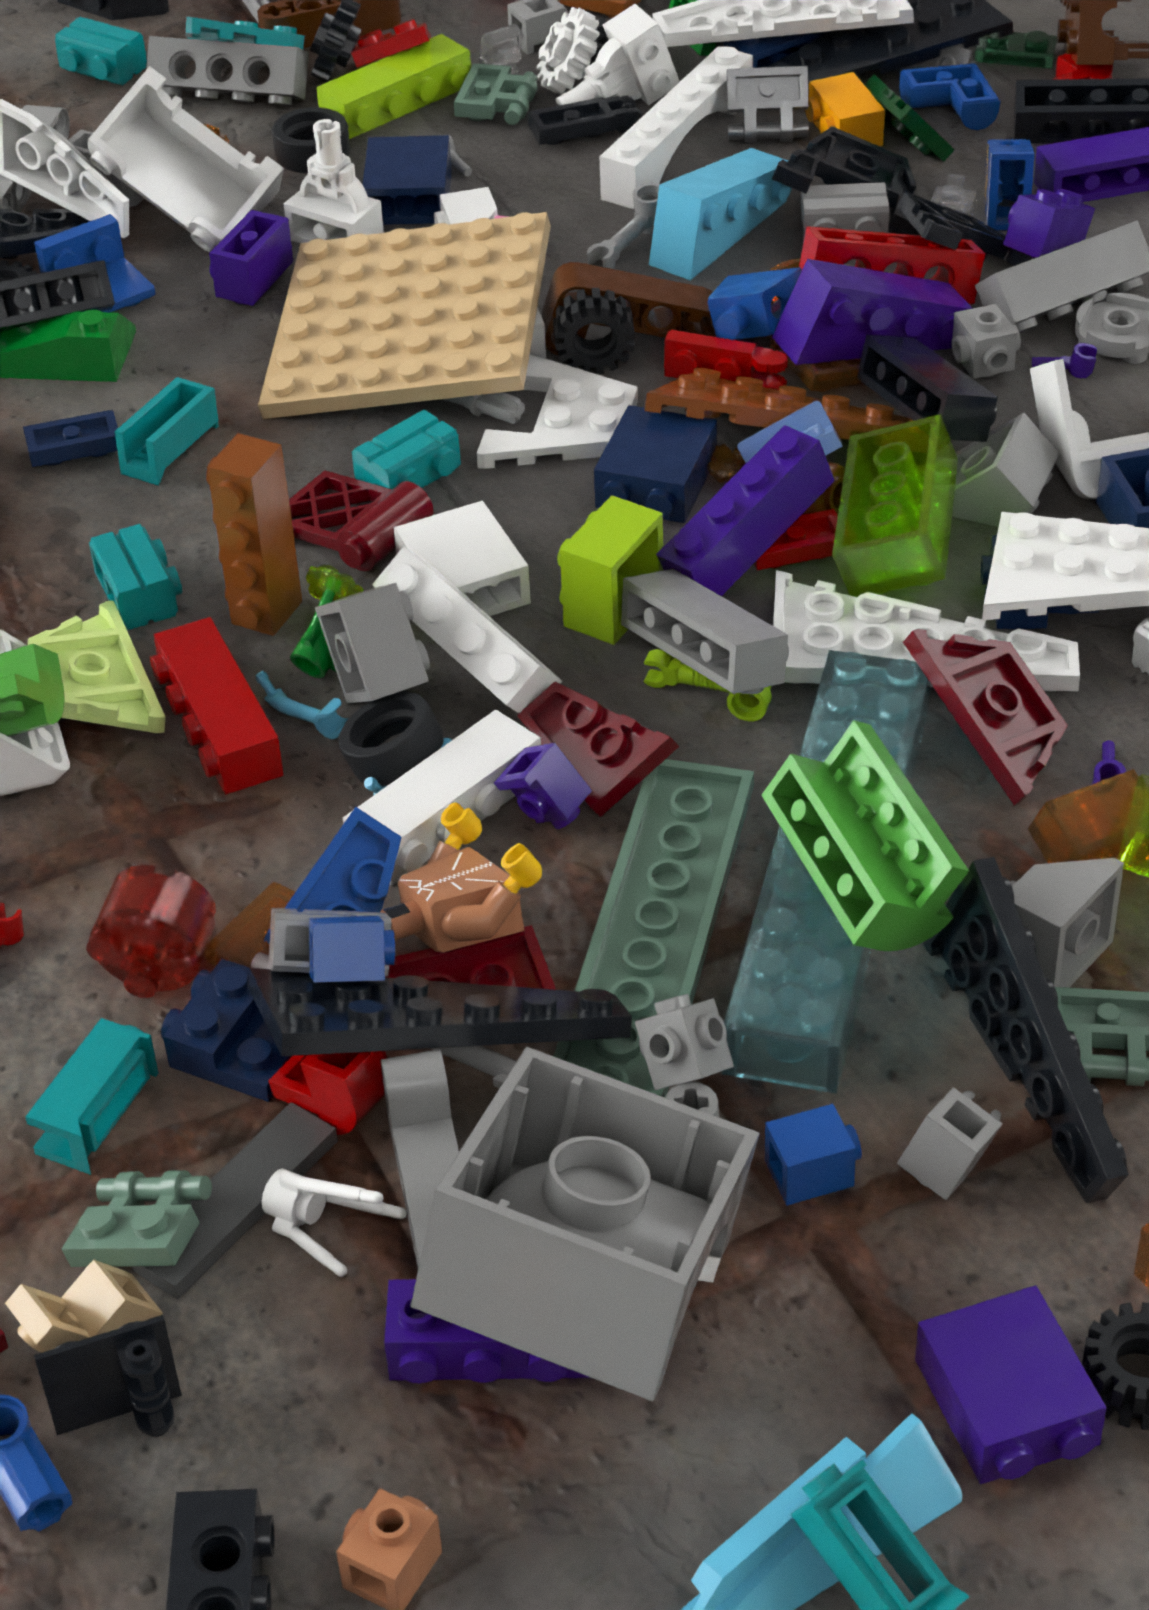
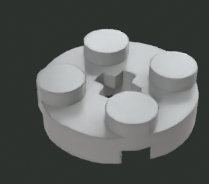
M1128 293L1107 294L1105 302H1098L1093 305V297L1081 304L1077 310L1075 324L1078 344L1088 343L1094 345L1097 348L1096 354L1122 358L1123 361L1130 364H1139L1147 360L1149 353V299Z

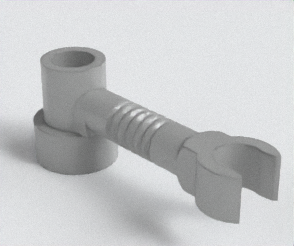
M645 183L635 188L633 191L635 217L610 240H603L601 243L589 247L587 250L588 264L594 265L595 262L602 260L603 267L614 269L620 253L642 233L653 235L659 191L658 183Z

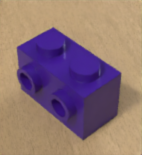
M1038 189L1036 194L1019 195L1008 215L1009 227L1003 245L1037 258L1083 241L1086 238L1095 208L1081 203L1082 195L1064 189H1058L1057 193Z
M250 210L209 253L210 276L213 278L215 297L231 300L242 305L248 304L253 306L294 262L289 219L287 217Z

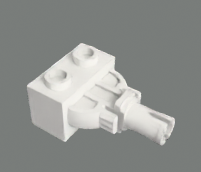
M636 4L604 23L603 27L609 41L601 48L595 62L584 68V81L567 93L557 97L556 102L558 105H564L601 97L609 98L628 95L634 100L641 98L646 104L650 105L666 95L680 81L658 23Z
M330 119L315 122L313 132L317 152L307 160L308 174L302 181L300 190L284 203L285 217L289 219L291 241L306 243L314 239L345 238L359 233L365 235L384 233L381 201L367 196L363 185L355 176L354 164L351 163V159L347 155L342 153L340 123L337 121L332 123Z

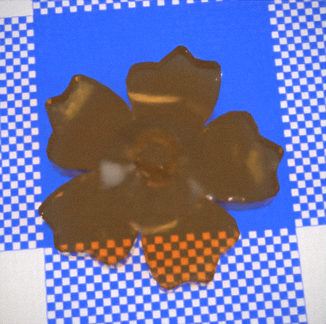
M723 443L722 445L715 446L711 462L708 463L707 468L709 474L718 482L722 483L726 480L727 483L746 463L738 447L732 452Z

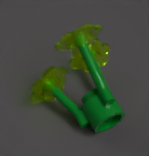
M320 565L318 568L310 566L305 577L306 581L310 584L308 588L309 593L314 598L320 600L318 606L364 591L361 586L355 584L354 579L350 575L340 574L336 568L330 565ZM315 610L309 627L292 652L290 660L303 673L321 679L325 677L329 669L335 672L336 670Z

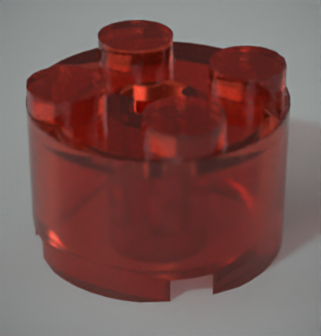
M154 865L133 866L116 876L94 923L86 946L87 953L91 958L98 961L115 978L124 982V987L129 993L140 998H150L155 995L156 991H172L188 985L197 975L216 924L214 919L217 912L215 901L199 882L176 870L172 877L154 873L157 867Z

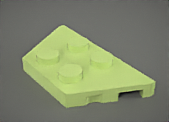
M114 600L99 604V615L84 622L78 616H74L62 622L56 629L45 630L28 638V645L36 644L58 654L65 696L64 710L61 718L151 733L165 732L166 716Z

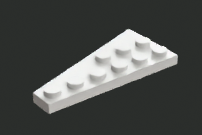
M698 0L652 14L653 20L660 27L667 47L914 23L913 8L907 0Z
M1001 512L984 599L982 620L1000 619L1001 611L1026 609L1027 616L1046 615L1047 607L1072 605L1073 608L1080 612L1149 606V528L1134 527L1129 524L1116 525L1089 522L1078 518L1062 519L1036 516L1025 512Z
M776 570L773 626L788 634L789 656L786 661V683L933 687L903 644V641L913 630L924 629L927 630L928 638L948 641L953 634L972 636L979 641L993 639L1011 642L1043 690H1079L1078 642L1020 628L1012 631L1010 634L985 628L986 620L970 616L967 617L965 623L941 618L940 609L870 592L854 597L835 592L836 584L818 580L815 587L792 582L793 574Z

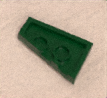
M873 75L866 82L865 87L885 109V119L887 120L891 115H894L889 123L905 138L912 132L914 135L909 141L923 155L927 157L932 151L944 162L955 149L879 78Z

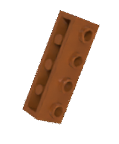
M237 433L224 449L211 459L206 472V480L210 485L213 504V522L216 525L220 548L219 561L223 567L226 586L225 599L229 605L231 624L274 636L303 602L282 445Z

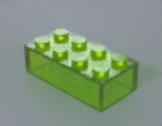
M941 414L850 436L832 552L834 561L850 596L858 597L866 592L882 595L888 591L916 585L924 586L934 581L946 579L958 458Z

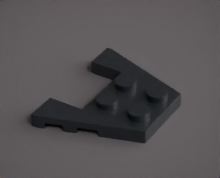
M830 127L812 139L805 150L798 149L793 152L789 161L781 160L775 169L772 180L805 194L808 192L814 175L822 178L826 185L885 182L889 207L893 208L889 229L900 234L921 236L898 208L904 192L907 191L913 194L917 187L906 157L835 127Z
M907 191L904 192L898 208L909 220V223L926 240L954 250L957 249L961 239L972 240L985 253L984 260L987 254L1006 260L1013 266L1035 258L1003 245L1006 237L1004 234L964 212Z

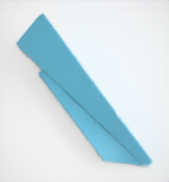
M911 1413L867 1458L866 1453L848 1437H845L703 1560L691 1579V1582L700 1593L681 1610H795L839 1582L836 1575L790 1515L809 1500L802 1487L833 1463L843 1473L863 1459L867 1464L864 1469L912 1533H915L960 1504L963 1496L962 1490L922 1421ZM847 1505L842 1507L840 1510L875 1557L882 1554Z

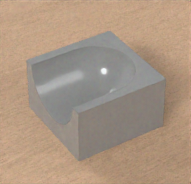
M526 1047L435 1189L411 1307L653 1402L661 1387L678 1331L708 1255L721 1259L728 1246L760 1133Z

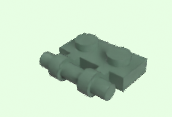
M473 63L454 101L455 117H466L473 121H483L486 119L493 120L496 112H505V121L510 125H515L526 116L529 110V102L533 100L537 93L538 78L535 73L530 71L524 73V75H512L511 66Z
M1055 987L1059 1011L1067 1030L1071 1031L1078 1040L1081 1053L1080 1060L1089 1081L1091 1082V1078L1125 1080V1086L1143 1087L1145 1081H1149V1057H1146V1051H1149V992ZM1092 1048L1125 1050V1056L1092 1054Z
M169 1170L162 1177H145L142 1172L128 1171L120 1172L116 1178H102L97 1183L96 1195L100 1202H110L108 1206L87 1207L61 1250L71 1267H87L93 1259L113 1267L175 1266L200 1223L190 1203L194 1200L209 1199L212 1192L211 1180L208 1176H192L186 1170ZM147 1201H157L153 1205H144Z

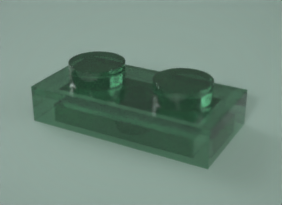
M1030 31L1028 33L1013 32L1014 34L1000 38L997 32L979 38V45H976L975 61L1052 69L1057 51V36L1048 35L1043 31Z

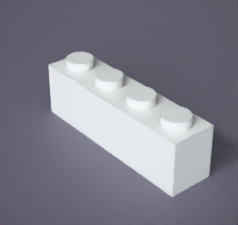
M405 546L402 547L372 584L376 588L397 583L399 592L404 591L411 602L414 615L412 621L506 706L520 713L553 682H562L558 676L432 565Z
M494 710L357 808L402 837L390 886L392 887L396 884L402 875L420 868L424 862L430 859L439 841L445 843L450 832L441 823V816L450 804L456 802L464 810L470 808L482 821L487 816L496 813L502 805L515 797L510 789L499 791L494 782L524 748L541 745L540 737L498 710ZM352 811L343 817V824L347 820L349 815L352 813Z

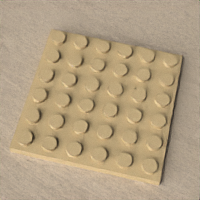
M547 212L535 214L519 213L515 216L496 219L479 218L472 222L456 224L438 223L431 227L409 230L398 228L385 233L369 235L359 233L345 238L314 239L306 243H300L258 403L262 418L270 419L524 390L551 227Z

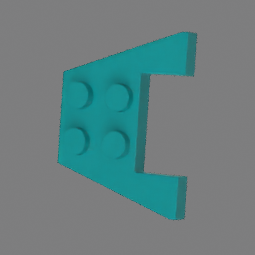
M188 16L186 19L185 34L188 39L291 46L302 50L304 48L305 35L297 34V28L276 25L273 30L258 28L257 23L248 21H235V24Z

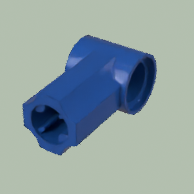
M0 1395V1436L12 1435L0 1441V1495L20 1531L35 1529L39 1532L60 1520L64 1511L72 1505V1497L31 1427L26 1406L15 1397Z

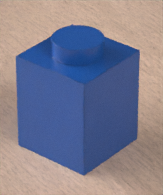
M379 916L309 917L310 977L313 982L385 980V965H394L395 937L393 930H384V921Z
M834 1104L765 1122V1163L786 1206L854 1186L855 1161L862 1157L861 1144L855 1128L851 1124L844 1125Z

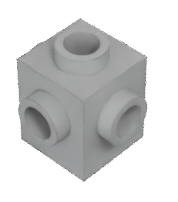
M996 304L954 312L952 352L956 362L962 363L972 379L991 377L995 374L1015 369L1016 351L1021 346L1020 333L1016 325L1009 322Z
M688 993L654 1003L656 1015L635 1021L640 1038V1051L647 1062L654 1090L701 1079L734 1067L726 1041V1027L718 1014L714 998L691 1004Z

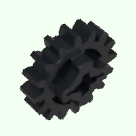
M342 0L335 16L325 13L310 48L311 52L318 55L311 76L327 83L336 64L342 67L347 66L351 52L362 29L353 26L360 10V4L352 0Z

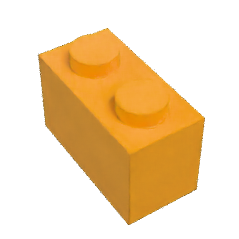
M854 72L809 81L808 109H805V114L808 121L813 122L821 133L830 127H835L877 146H883L885 109Z

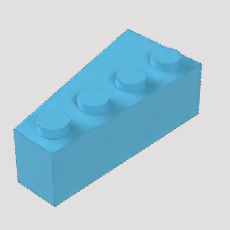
M749 148L659 184L649 265L691 281L787 201L792 188L772 180V176L778 163L781 160L786 162L788 160Z

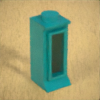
M176 377L115 430L121 474L159 486L166 467L208 429L219 427L215 388Z
M103 1018L97 1022L25 1116L28 1125L45 1131L33 1147L35 1155L91 1175L87 1158L92 1151L96 1152L147 1083L150 1075L156 1077L159 1074L150 1034L144 1033L135 1026H124Z
M863 1459L843 1473L833 1463L802 1487L809 1500L790 1515L861 1610H955L970 1597L947 1580L864 1469L867 1464ZM847 1505L915 1596L911 1601L907 1600L840 1510L842 1507Z

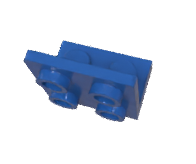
M111 214L34 242L40 273L101 260L105 261L115 304L112 309L101 312L111 313L124 307L135 306L142 300L156 294L154 285L124 258L119 223Z

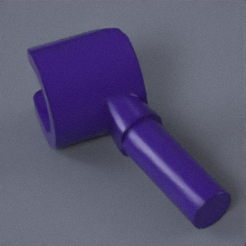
M1079 343L1075 345L1072 356L1032 357V368L1063 359L1065 369H1068L1071 375L1080 379L1087 378L1094 370L1097 348L1088 343Z
M1107 740L1102 743V761L1098 762L1095 766L1091 789L1093 793L1098 794L1100 783L1110 781L1118 787L1117 795H1122L1126 769L1122 763L1115 760V743Z

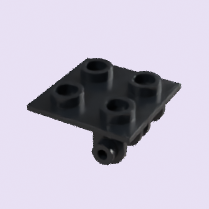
M163 1315L145 1321L130 1322L119 1329L84 1340L65 1342L52 1350L34 1355L57 1435L132 1411L139 1430L152 1437L164 1435L174 1422L175 1414L170 1399L182 1396Z

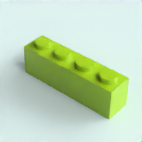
M441 33L430 38L428 42L395 53L317 86L318 106L334 110L343 115L348 124L349 139L354 138L460 91L471 69L470 50Z

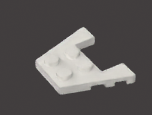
M530 354L524 390L547 392L533 433L485 429L476 453L477 468H495V460L517 458L518 465L535 464L537 456L562 454L563 461L601 457L628 405L637 406L638 387Z

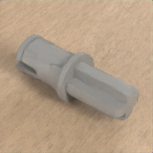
M504 392L442 399L470 409L471 414L479 417L484 413L511 424L518 423L525 411V404L518 397Z

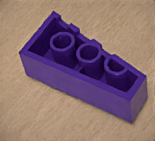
M807 259L772 338L795 365L861 358L866 334L911 337L917 339L931 350L951 349L954 312L973 308L946 282Z

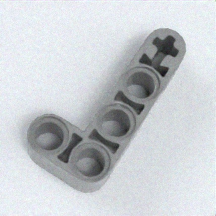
M440 1049L381 1059L390 1133L418 1269L435 1189L459 1153L451 1118L446 1071Z

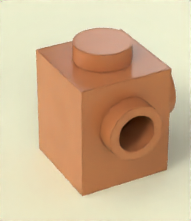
M379 1488L366 1509L359 1508L353 1513L345 1527L342 1544L336 1551L342 1587L386 1610H405L442 1553L438 1515L434 1514L425 1503L414 1497L403 1496L400 1498Z

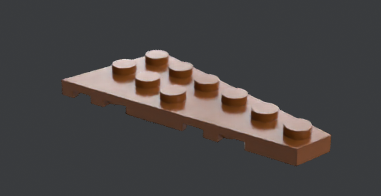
M695 368L693 373L679 375V379L648 392L644 409L647 412L661 413V409L669 405L685 407L686 417L704 419V417L717 418L721 416V413H728V420L734 424L766 428L818 400L825 409L840 439L863 438L866 436V433L875 434L874 441L879 444L933 452L939 451L948 444V440L936 439L909 417L893 414L894 408L882 404H867L866 408L849 405L850 399L838 395H823L822 399L806 396V390L794 386H780L779 390L764 388L762 380L750 377H737L736 382L721 379L719 371L706 368Z

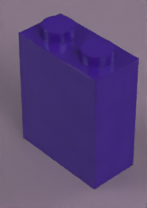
M1037 1285L918 1322L915 1361L980 1485L999 1478L1007 1480L1019 1478L1027 1474L1035 1466L1060 1458L1071 1460L1082 1457L1101 1444L1107 1407Z

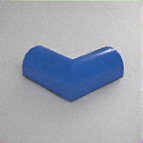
M975 63L900 71V97L912 109L952 105L963 124L971 130L987 128L998 116L1000 100Z

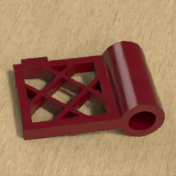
M326 470L289 499L291 518L313 513V516L292 520L294 538L339 551V555L346 565L360 571L373 569L396 549L394 527L430 517L434 514L431 499L415 483L404 481L394 489H389ZM328 489L339 491L337 493L320 496ZM373 501L370 504L351 507V504ZM342 506H345V508H346V509L337 510V511H332V512L323 513V514H319V512H318V511L333 509V508L342 507ZM345 524L336 532L324 529Z

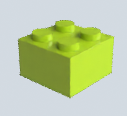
M611 495L597 511H593L588 516L583 526L571 538H567L562 543L557 561L558 565L561 566L562 588L559 600L563 606L564 627L615 645L628 629L621 625L623 578L664 571L656 555L663 548L662 512Z

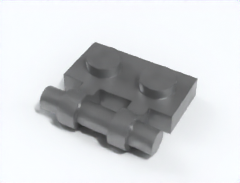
M807 66L727 69V112H743L744 123L728 124V140H744V144L757 143V139L780 138V142H793V138L809 137L808 121H793L792 110L808 109ZM779 110L780 122L757 123L756 111Z

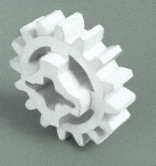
M572 7L569 14L563 13L561 23L557 21L550 27L549 35H547L544 45L539 50V59L541 61L537 65V69L540 70L537 78L541 81V86L555 93L564 94L566 88L570 90L573 88L575 79L580 80L584 76V68L590 65V60L597 50V42L595 40L600 32L596 31L599 21L595 19V15L581 8Z

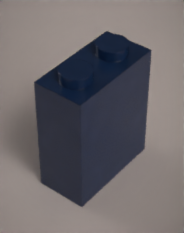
M449 135L368 137L363 187L368 197L381 201L383 225L435 223L434 212L441 211L439 195L450 193L452 167Z
M628 405L594 468L595 507L600 508L612 495L662 512L664 520L685 523L717 459V420L686 417L685 414L662 410L661 413L644 411V407Z

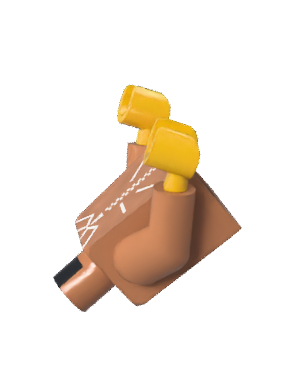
M459 803L450 804L441 816V823L450 832L445 843L438 842L427 865L400 877L398 888L401 903L380 911L381 913H386L391 918V930L394 931L395 941L415 935L436 952H447L524 931L520 905L521 896L518 891L521 887L528 888L533 886L542 876L541 864L521 843L514 845L504 854L501 866L506 872L471 847L459 850L462 844H469L480 836L482 824L470 808L464 810Z

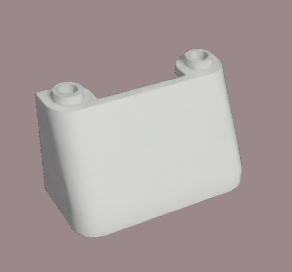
M149 66L89 137L88 150L91 153L89 159L100 172L106 175L112 173L190 232L192 240L200 248L210 252L250 210L261 212L279 192L284 168L269 156H266L261 164L254 163L256 155L248 151L244 156L182 109L181 98L175 95L171 100V97L162 89V86L166 83V78Z

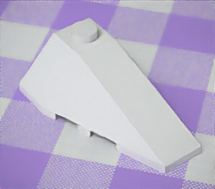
M0 99V175L89 221L111 214L119 223L121 237H127L129 235V199L62 134L34 115Z

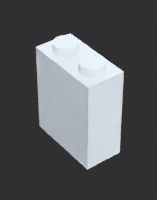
M483 501L394 527L396 555L405 546L432 565L488 616L531 603L528 564Z

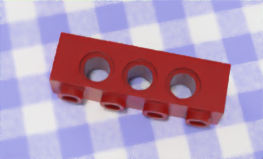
M807 226L799 267L803 269L807 259L844 265L849 260L856 259L854 267L884 272L888 265L897 263L894 274L924 279L926 272L930 268L938 266L936 274L929 280L949 283L968 304H975L977 295L975 285L980 281L985 253L972 240L961 239L957 249L954 250L926 240L919 235Z

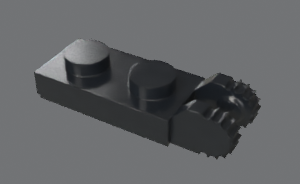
M631 96L601 97L532 110L528 113V126L539 145H556L564 140L583 136L597 137L604 132L614 130L624 134L644 115L639 108L636 109V102Z

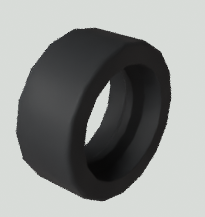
M321 107L296 109L282 115L274 122L272 128L274 152L277 162L288 170L308 173L307 160L317 152L313 125L315 122L323 119H330L332 123L334 121L340 123L342 153L348 156L350 142L348 124L345 117L334 110Z
M407 691L394 693L369 702L358 709L345 722L339 734V749L354 775L363 784L366 778L373 777L382 786L391 784L438 751L444 742L443 730L428 702L420 694ZM399 733H402L401 735H399L398 737L394 738V739L391 740L390 742H387V743H385V744L380 745L381 743H383L384 741H386V740L389 739L390 737H392V736H394V735H397V734H399Z

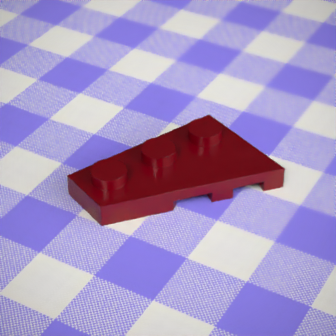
M553 682L517 715L529 731L540 737L541 745L556 743L592 790L585 798V801L600 817L680 747L670 736L657 730L654 732L643 727L636 720L624 714H616L602 707L599 702L558 682Z

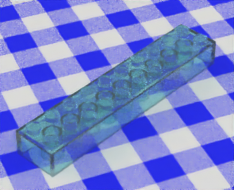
M829 650L799 756L824 762L855 720L872 726L911 784L929 711V680L915 661ZM780 826L724 1020L727 1033L726 1041L734 1067L723 1070L722 1074L837 1093L871 949L853 945Z

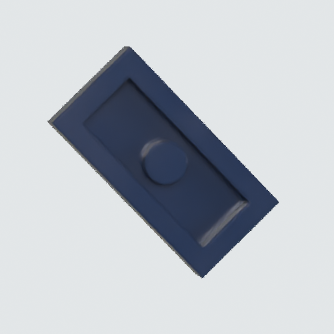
M113 410L23 426L32 467L52 466L63 461L89 456L100 457L109 452L117 451L115 430L118 426Z

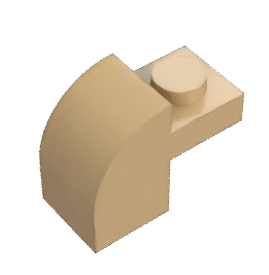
M94 1259L62 1297L21 1284L5 1302L21 1324L17 1329L20 1337L29 1346L41 1353L52 1350L65 1342L84 1340L119 1329L130 1322L145 1321L163 1314L132 1273Z

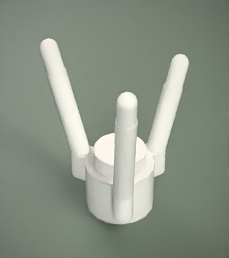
M283 1168L277 1170L270 1177L262 1196V1209L264 1213L276 1217L272 1231L293 1240L339 1277L347 1275L346 1266L302 1231L299 1226L305 1223L314 1224L320 1218L326 1202L396 1219H404L407 1215V1211L404 1208L382 1202L384 1198L380 1192L308 1178Z

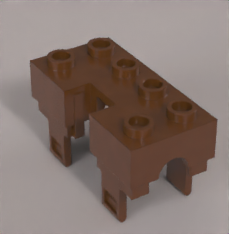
M1060 0V3L1066 6L1065 19L1058 20L1057 42L1064 43L1065 52L1072 54V60L1077 65H1114V60H1128V58L1149 59V41L1119 40V36H1114V30L1102 29L1101 22L1103 16L1110 9L1117 8V1L1132 0Z

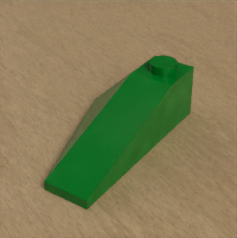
M87 310L84 312L75 311L1 331L0 378L117 382L136 334L135 324L120 313Z

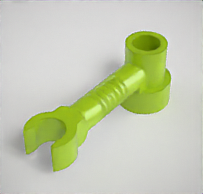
M655 649L649 651L643 662L645 665L655 666L662 670L650 669L643 681L648 686L661 688L666 685L675 686L681 683L729 693L727 707L740 720L750 722L760 720L765 715L772 699V686L764 687L763 691L757 694H733L663 650Z

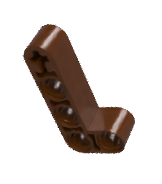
M281 0L265 4L257 10L259 28L273 30L276 25L297 28V34L305 35L304 48L311 47L325 13L335 16L342 0ZM352 0L361 5L353 26L362 29L360 35L377 29H381V31L391 29L401 23L400 0Z
M568 262L557 268L541 313L545 327V345L552 354L558 356L559 353L558 350L556 351L553 320L554 317L556 318L557 307L559 305L564 307V299L570 295L574 300H577V292H569L572 290L584 289L586 296L592 295V288H600V296H604L607 289L614 292L615 298L621 296L626 300V307L630 306L634 332L665 338L668 331L677 330L716 337L708 307V297L713 293L710 289L580 262ZM590 323V324H596V325H601V326L610 327V326H608V325H606V324H602V323ZM590 324L581 327L577 332L578 336L585 339Z

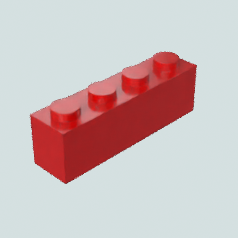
M211 617L153 634L157 655L150 656L153 674L159 685L167 684L166 694L174 715L183 714L182 724L189 744L191 746L199 744V758L208 778L215 776L225 795L284 776L278 736Z

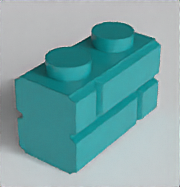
M79 17L70 23L69 27L63 28L55 35L59 66L62 69L72 72L77 71L79 74L123 86L133 78V74L137 75L147 66L144 38L139 32Z
M422 410L374 437L373 440L367 441L353 449L355 479L389 489H394L404 481L415 483L423 488L442 476L450 475L461 465L459 434H457L455 428L443 421L439 422L437 417L426 410Z
M141 524L119 529L116 535L113 532L91 537L89 546L95 574L108 600H114L127 630L147 625L151 619L154 622L176 616L178 612L176 595L182 594V585L176 568L174 566L167 567V556L160 539L151 540L145 527Z

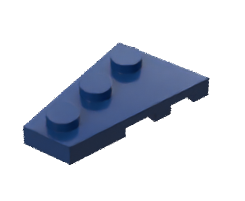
M355 807L285 908L296 909L298 912H303L304 909L380 912L388 894L402 837ZM270 929L264 938V941L268 944L270 942Z

